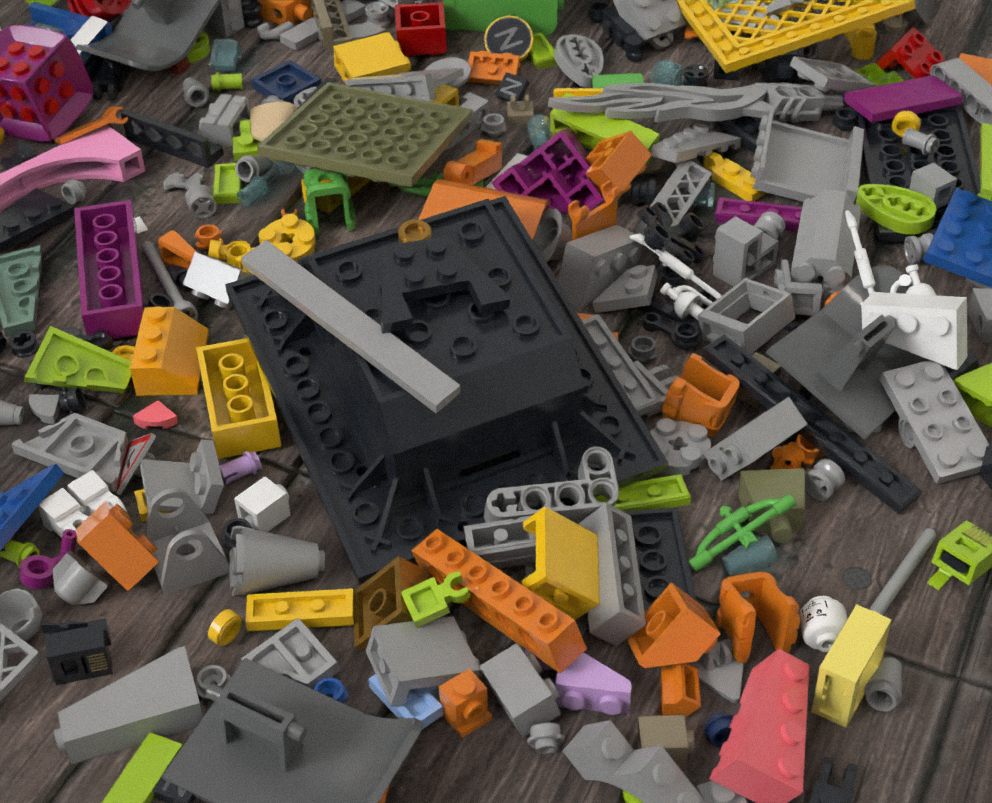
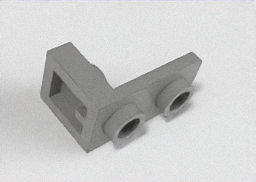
M781 260L780 269H775L774 287L791 293L795 314L815 315L820 309L823 291L822 284L791 282L788 260Z

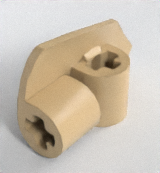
M271 102L251 108L252 138L262 142L295 112L296 106L290 102Z

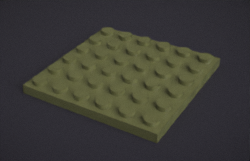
M327 82L257 146L258 156L269 158L271 161L291 162L296 166L315 167L325 172H340L349 177L360 176L369 178L374 182L384 181L394 183L399 187H412L472 120L473 109Z

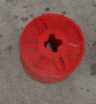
M68 0L70 12L87 17L95 16L110 23L128 9L132 0Z

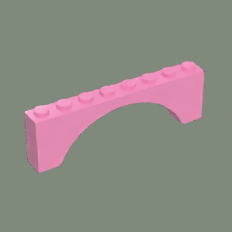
M107 124L1 173L0 212L36 188L41 189L66 182L67 179H107L125 182L145 172L141 149Z

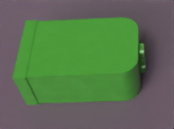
M443 0L446 30L453 31L457 29L486 32L491 22L500 17L515 14L516 17L527 22L532 30V35L542 33L544 36H547L555 31L560 12L564 10L565 0Z

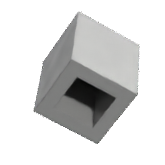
M933 162L912 172L909 189L928 196L935 203L937 209L950 202L955 191L957 178Z

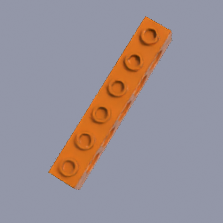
M436 529L411 550L419 567L428 571L431 578L434 577L438 585L444 583L445 578L450 573L460 571L463 581L456 584L453 590H461L468 587L471 595L468 600L461 602V604L560 674L587 649L574 619L440 530Z

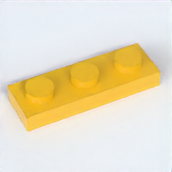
M353 588L248 594L245 618L247 631L283 629L297 618L307 628L354 625Z

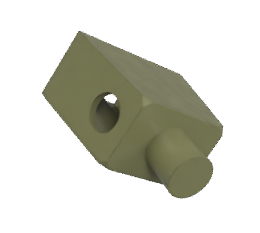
M804 468L740 471L738 497L744 507L769 498H783L787 494L793 497L797 503L796 506L781 516L776 515L754 530L757 533L771 532L773 540L778 543L789 541L793 537L792 531L802 529L805 510ZM772 507L751 514V518L748 519L749 523Z

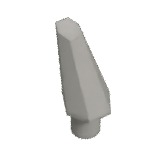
M774 0L767 5L766 16L791 10V5L803 4V0Z

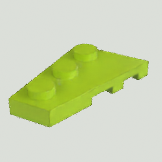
M50 326L24 377V382L71 388L78 386L80 389L124 394L132 377L130 371L132 361Z

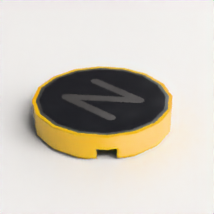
M504 16L493 21L487 28L484 37L486 51L497 54L512 53L519 55L520 62L527 58L534 43L532 30L527 22L515 16Z

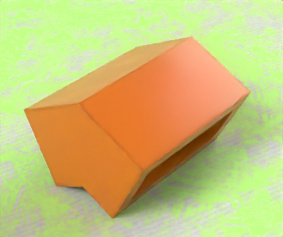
M687 663L661 666L662 716L684 715L685 718L701 707L698 668Z

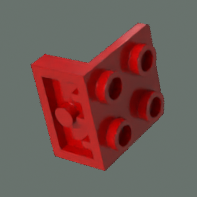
M912 27L873 67L881 73L887 66L892 69L899 62L914 79L931 76V67L947 60L925 39L923 34Z

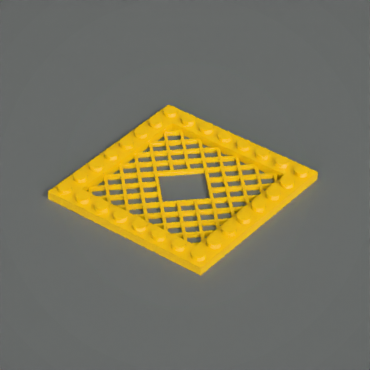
M676 0L683 16L725 73L737 71L740 68L755 63H761L766 59L784 55L787 52L802 47H808L813 43L831 39L845 32L854 31L860 27L878 23L886 18L901 15L915 9V0H829L827 4L816 3L818 0H811L810 2L803 1V4L791 5V10L773 14L783 16L781 20L770 19L772 15H765L764 18L753 17L756 12L766 14L767 7H760L762 2L771 3L774 0H748L756 1L754 6L745 5L746 0H739L738 3H729L728 0ZM835 1L846 2L845 6L833 5ZM795 7L806 8L804 12L793 11ZM723 8L733 9L731 13L721 12ZM812 9L823 10L821 14L810 13ZM739 10L750 11L747 16L737 14ZM789 17L800 18L798 22L787 21ZM733 20L743 21L740 26L730 25ZM749 22L759 24L757 28L746 27ZM765 25L776 26L774 30L763 29ZM730 31L736 32L734 36L730 33ZM742 33L753 34L751 38L740 37Z

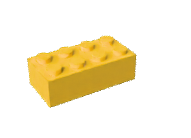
M244 338L196 347L217 458L242 455L245 451L250 453L281 447L277 417L270 388L248 339Z

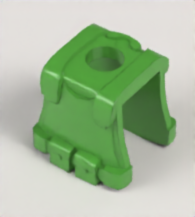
M319 168L306 171L303 176L307 198L305 201L306 222L313 227L315 235H320L315 197L341 194L347 231L354 230L356 228V214L351 200L350 188L347 184V176L344 173L335 171H321ZM326 179L333 180L330 183H320V181Z

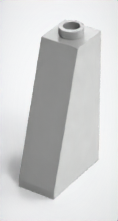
M185 646L165 654L58 712L60 728L54 729V735L59 752L66 750L70 763L74 764L142 744L149 732L166 737L196 728L203 718V713Z

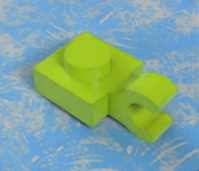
M240 120L241 136L233 137L234 161H239L241 157L246 155L258 156L257 146L260 144L259 140L252 138L250 120Z

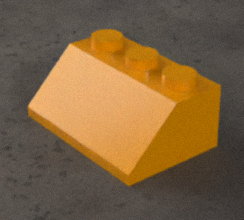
M144 307L130 366L136 396L198 395L201 371L196 347L207 346L209 329L175 307Z

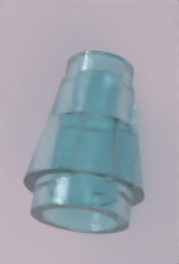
M535 115L527 124V131L535 150L551 139L550 120L545 115Z
M756 535L759 542L750 543L747 550L741 545L728 555L723 556L724 565L731 576L771 567L772 562L777 561L778 557L775 547L767 535L762 537Z

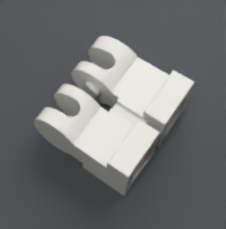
M93 470L68 484L69 493L62 488L43 499L38 505L43 525L51 532L54 530L61 538L64 530L72 529L76 531L75 529L105 501L112 507L118 504L127 512L121 500L109 491L108 485ZM77 537L75 552L82 549V547L78 544Z

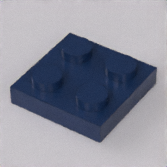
M291 60L251 79L252 88L266 97L275 95L279 100L290 103L294 102L296 95L301 91L318 87L322 82L321 78Z

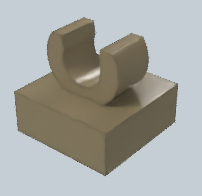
M512 95L510 102H507L508 125L534 124L533 101H530L529 95H525V101H516L515 95Z

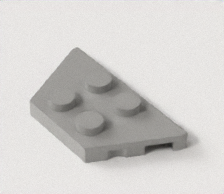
M73 413L56 424L39 429L40 436L25 443L18 439L11 444L15 454L48 467L57 464L64 473L76 478H80L93 470L108 485L109 491L115 492L121 475L128 437L125 431Z

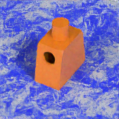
M256 0L261 4L262 10L260 14L263 19L279 25L287 21L292 24L300 20L306 21L313 16L310 0Z

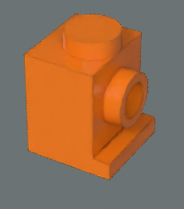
M470 668L439 686L440 704L443 706V717L461 738L492 720V715L488 711L487 687Z

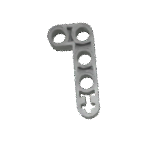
M592 447L586 450L578 469L579 480L493 490L486 500L484 510L485 522L512 518L517 520L518 517L534 515L541 509L533 510L529 508L526 503L530 501L537 502L542 508L547 507L573 522L583 521L605 503L597 501L593 495L601 494L608 499L607 503L615 506L618 498V485L611 454L602 447ZM588 464H597L602 470L594 471ZM569 498L574 501L575 505L566 506L560 499Z

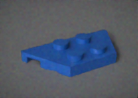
M57 464L49 466L5 493H0V551L63 476L64 472Z

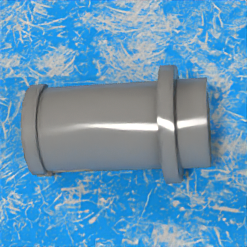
M908 128L902 138L903 144L920 149L925 155L934 154L939 147V139L934 134L926 135L912 128Z

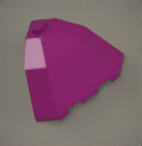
M569 127L562 129L523 161L511 166L491 182L496 190L550 200L549 209H557L559 212L569 213L568 205L575 200L579 201L580 208L586 205L589 207V210H592L604 201L602 192L586 174L591 167L586 160L588 154Z

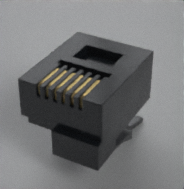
M106 618L88 622L67 620V623L40 622L43 634H47L45 635L46 658L56 685L113 674L112 658L108 648L111 645V634Z

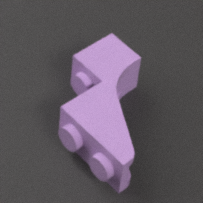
M525 649V655L530 653L528 650ZM583 652L561 674L557 672L556 689L560 697L555 701L558 707H565L570 710L582 709L603 712L608 715H630L632 685L627 678ZM535 656L542 670L553 669Z

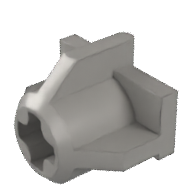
M70 550L53 568L54 591L71 605L94 603L109 586L110 582L93 569V562L86 564Z

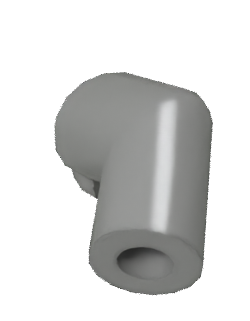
M287 21L274 29H270L268 23H263L257 27V30L260 33V38L263 40H279L280 34L294 26L291 22Z

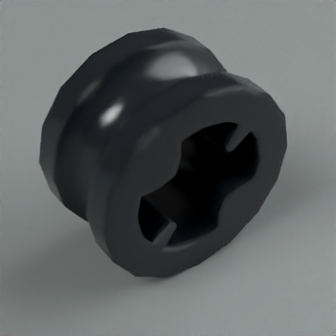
M30 330L18 331L9 339L12 353L16 357H30L39 349L36 336Z

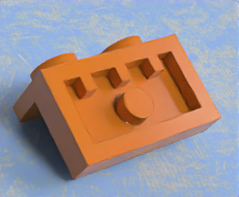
M470 51L468 64L471 68V75L467 80L468 83L500 85L506 72L516 76L521 72L519 55Z

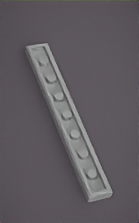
M267 240L241 258L242 266L433 412L437 413L460 394V384L390 332L382 334L381 325Z

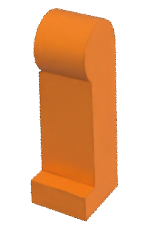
M480 139L476 142L475 151L458 161L451 160L446 163L443 179L473 185L502 169V143Z

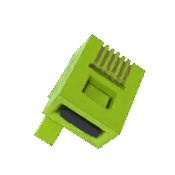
M966 520L939 541L931 562L940 568L927 583L937 590H940L952 576L967 585L973 583L992 568V536L990 537L989 533L986 534V531L982 532V529L978 530L979 527H975L974 524Z

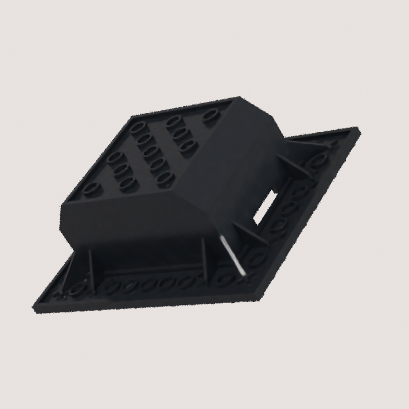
M506 196L490 201L485 199L422 219L431 227L432 238L447 236L510 297L509 309L485 314L479 313L469 290L406 301L413 317L412 328L390 333L461 385L460 394L437 413L429 409L257 276L253 275L225 284L229 300L359 585L365 583L398 556L413 564H417L411 550L436 529L465 546V532H460L459 529L468 525L486 523L484 519L486 500L493 490L579 480L578 469L585 451L589 448L602 447L611 454L618 488L667 471L669 463ZM399 227L298 259L297 263L381 325L382 250L385 246L399 244ZM518 450L520 456L459 478L460 470ZM588 464L594 471L602 470L597 464ZM569 498L560 499L566 506L575 505L574 501ZM530 501L526 503L533 510L542 508L537 502Z

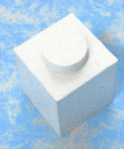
M263 477L234 498L238 518L247 520L256 530L269 532L290 516L288 492L282 485L273 483L267 477Z

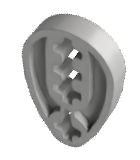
M565 35L557 40L554 58L558 66L579 86L592 88V77L594 75H601L604 64L600 46L593 40L580 35Z

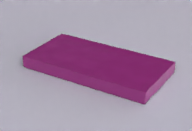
M933 75L845 92L844 101L873 123L893 119L896 114L902 111L918 114L962 104L963 95Z

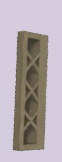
M310 0L324 49L334 48L336 45L353 41L340 0H331L329 3L324 2L327 0ZM331 11V12H334V14L331 15V14H328L327 12ZM335 23L338 24V26L334 27L332 26V24Z

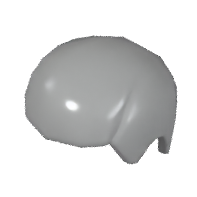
M16 588L3 592L0 595V623L27 642L39 631L40 622L43 617L41 608L34 597L26 590Z

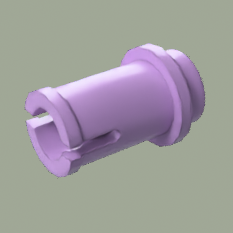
M245 451L243 453L244 456L219 465L225 485L251 473L254 476L257 475V471L262 469V465L255 451L250 453Z

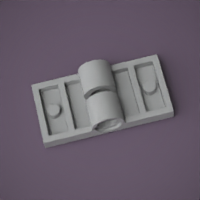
M928 360L882 372L879 380L900 417L898 429L901 440L906 447L917 448L935 483L940 484L980 473L986 446H989V443L945 366Z

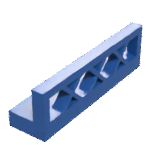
M34 2L29 6L32 21L27 25L58 31L71 40L90 17ZM107 22L90 43L97 42L113 32L111 23ZM84 51L81 52L82 54L90 55V53Z

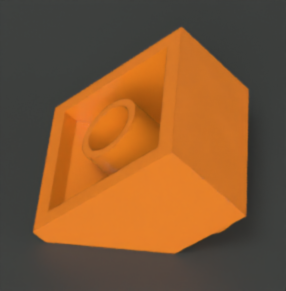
M671 582L645 612L646 625L627 638V641L638 663L644 668L695 662L702 654H706L713 649L717 642V637L721 633L704 607Z

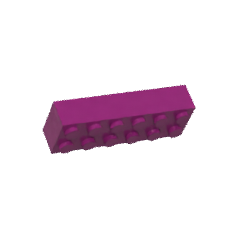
M131 200L74 208L81 316L86 335L94 334L102 329L112 339L138 335L144 307L146 306L137 225Z

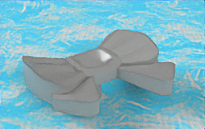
M173 173L164 180V190L174 187L186 188L188 190L194 185L201 184L203 176L200 173H195L189 179H184L183 174Z

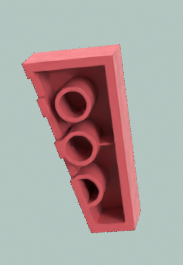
M778 649L751 670L739 701L741 707L738 714L732 719L730 724L731 733L728 740L722 745L719 753L721 759L718 766L713 769L710 780L755 803H788L803 793L809 664Z

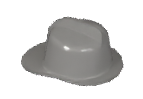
M548 209L543 212L533 241L547 263L549 260L556 261L564 256L566 243L572 240L571 229L563 222L562 215L557 209Z

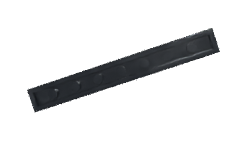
M725 334L704 347L701 356L728 376L730 374L738 378L739 386L767 409L774 407L789 397L807 422V425L797 431V433L895 512L900 514L919 498L922 492L921 489Z

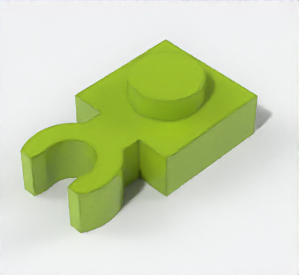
M460 571L450 573L442 584L438 585L435 578L432 577L401 591V595L416 628L450 613L447 603L451 601L461 603L471 597L468 587L461 590H453L456 584L463 581Z

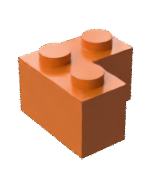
M632 131L599 141L586 158L591 165L586 174L600 191L601 186L611 180L612 188L621 186L622 194L630 189L632 185L630 182L633 178L645 170V163L651 157V153Z
M105 501L75 529L77 541L111 576L129 591L159 562L157 555L154 553L158 548L145 534L138 537L132 531L133 523L130 521L131 517L120 505L115 504L112 507Z

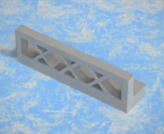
M691 160L681 161L650 207L656 202L662 203L669 211L668 218L671 227L680 224L709 180L712 172ZM690 171L702 179L691 180L688 172ZM679 188H687L690 194L681 195ZM677 203L680 210H670L668 204ZM642 220L635 234L641 233L644 236L643 230L647 227V224Z

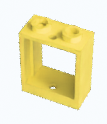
M856 604L819 667L811 712L845 728L847 727L865 695L864 688L883 659L892 619Z

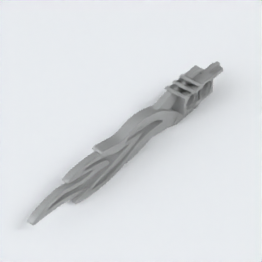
M626 83L604 86L602 94L549 98L548 107L586 113L606 111V117L619 119L655 117L654 122H663L682 118L703 121H725L743 116L762 118L763 114L768 115L772 105L775 106L773 121L798 123L799 121H819L822 111H837L843 108L844 98L842 95H823L814 85H796L793 83H755L731 89L674 86L657 83Z

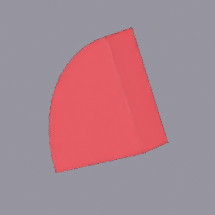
M158 400L133 415L134 424L148 429V426H163V429L178 424L177 415Z

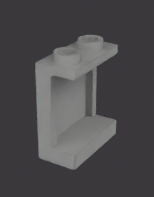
M454 616L437 618L416 628L414 621L373 626L366 653L391 707L405 705L409 690L442 685L469 668L478 678L480 677V662L477 657H474L467 644L466 635L463 630H460Z

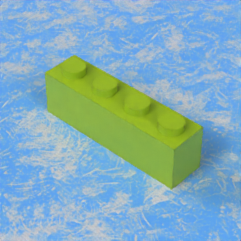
M566 93L563 97H575V96ZM554 108L550 113V132L557 134L562 129L569 127L582 146L593 150L600 140L629 131L635 134L650 153L652 146L659 143V133L636 124L629 119L606 117V111L586 113ZM651 156L648 159V161L645 163L646 167L649 165V163L652 161L654 157Z

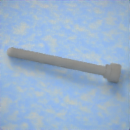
M150 241L144 242L142 249L167 295L172 300L173 307L197 321V310L191 302L185 301L181 296L154 245Z
M928 528L923 531L869 610L876 611L881 615L885 613L935 540L936 532L933 529Z

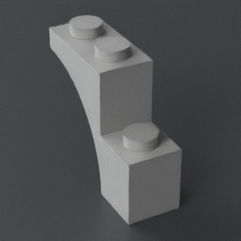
M611 720L584 725L562 751L585 780H596L614 785L629 792L644 803H706L662 745L634 750Z

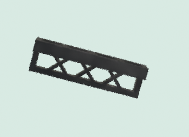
M127 109L121 112L122 119L128 117L127 122L123 123L126 139L206 168H209L224 155L223 146L209 142L207 137Z

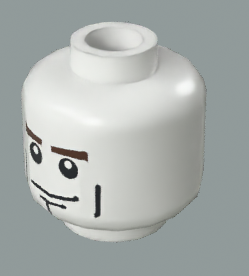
M817 596L810 599L800 610L799 614L802 637L811 648L828 652L848 619L843 604L828 596Z

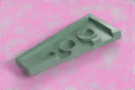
M41 245L0 255V319L6 337L12 336L21 330L31 331L36 329L43 258Z

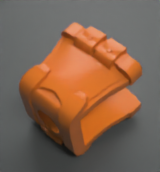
M692 353L684 365L681 378L676 377L667 391L661 412H663V419L669 418L673 421L703 425L708 431L707 436L713 437L719 433L730 414L737 398L740 382L735 376L730 374L727 376L704 362L702 360L703 357Z
M754 572L723 579L719 596L720 608L716 614V624L718 627H723L728 634L733 646L732 655L738 663H744L749 658L756 616L766 629L776 651L781 649L789 653L792 644L796 642L798 634L796 629H799L800 616L797 614L799 605L795 599L781 592L777 587L775 578L767 572ZM744 591H750V595L746 600L740 595Z

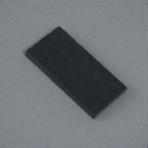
M677 507L623 511L630 515L632 520L644 613L671 582L697 601Z

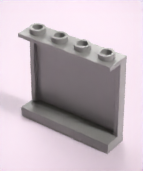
M771 105L768 115H762L759 125L760 131L756 141L757 147L750 177L755 178L753 189L802 202L809 197L812 199L822 189L844 191L848 193L851 197V202L854 204L859 188L864 129L853 127L848 140L773 121L775 106Z

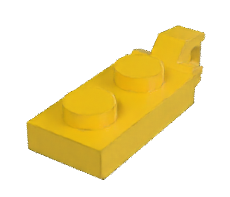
M713 151L712 155H703V168L712 172V181L746 201L754 202L767 194V192L753 189L755 178L750 177L751 172L726 158L723 159L720 154Z

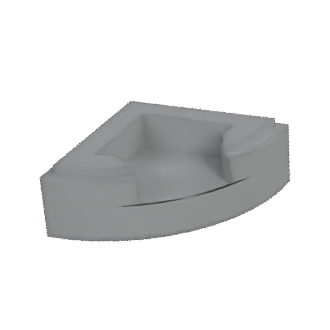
M30 394L29 404L31 411L41 418L42 422L56 424L61 408L59 395Z

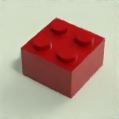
M443 2L395 5L397 41L404 56L413 57L423 54L439 55L440 53H447Z

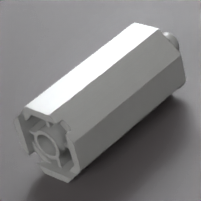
M822 189L812 199L809 197L803 201L790 276L791 282L822 284L823 291L820 307H825V301L828 297L837 291H841L852 278L856 247L851 230L847 225L845 211L849 210L855 217L858 231L861 207L857 203L855 206L851 202V197L844 191Z

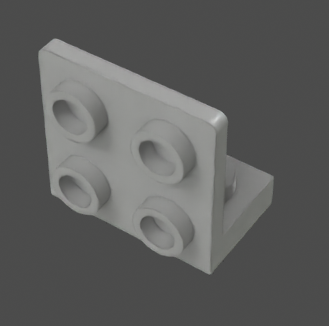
M201 439L197 451L191 454L190 463L141 460L140 469L148 509L151 500L159 492L169 488H180L190 495L204 514H214L224 483L213 440ZM169 498L160 504L158 510L176 511L182 505L183 500L180 498Z

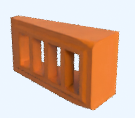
M174 230L160 237L158 244L162 262L167 265L172 263L188 270L196 251Z

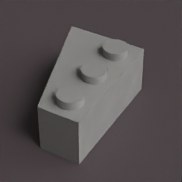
M614 225L566 243L558 283L571 304L583 309L627 269H631L638 263L643 252L642 245L629 238L630 235L635 233L621 226Z

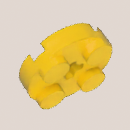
M294 214L284 215L282 219L270 223L259 232L260 244L267 240L295 262L302 257L313 254L315 251L316 236L313 227L308 222L298 219ZM285 240H293V242L290 243V244H289L288 242H284V241H285Z

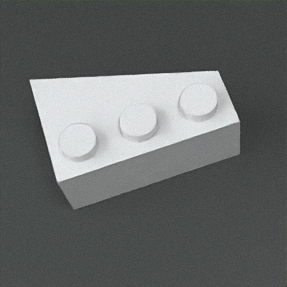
M872 292L861 304L862 330L881 315L884 317L890 315L895 318L896 327L885 343L958 370L966 360L967 297Z

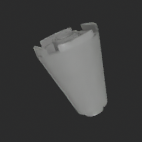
M243 526L232 527L230 540H236V547L229 551L230 588H233L232 596H243L315 579L318 577L319 571H324L325 553L324 550H319L317 543Z

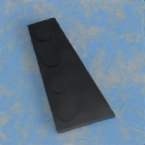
M34 189L0 215V253L75 216L74 206L40 189Z

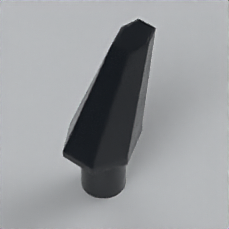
M172 263L166 266L170 276L179 286L182 285L187 292L193 290L183 285L188 271L186 268Z

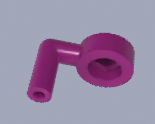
M72 529L63 531L61 554L59 556L49 558L43 555H32L25 558L20 565V581L25 586L33 589H42L50 586L54 582L53 568L69 550L75 554L76 531Z

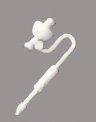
M847 210L845 211L846 221L856 247L854 251L863 287L868 290L870 296L872 292H875L873 287L876 283L866 249L861 246L856 228V219ZM918 264L906 267V272L910 275H901L890 290V293H896L899 286H909L912 283L913 286L908 288L906 294L936 295L930 285L920 283L917 270H919Z
M641 233L629 236L630 239L645 245L657 254L659 260L663 262V266L670 267L686 280L691 279L716 299L722 296L696 277L692 269L666 250L651 249L645 243V236ZM666 283L660 290L663 295L667 294L671 299L675 300L674 310L681 319L690 314L698 320L697 315L704 310L697 305L698 300L707 306L714 303L687 285L671 288V285Z

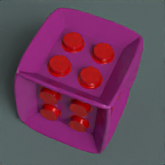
M28 25L8 26L0 31V127L9 136L38 142L53 141L73 124L90 103L93 96L90 78L76 47L63 33Z

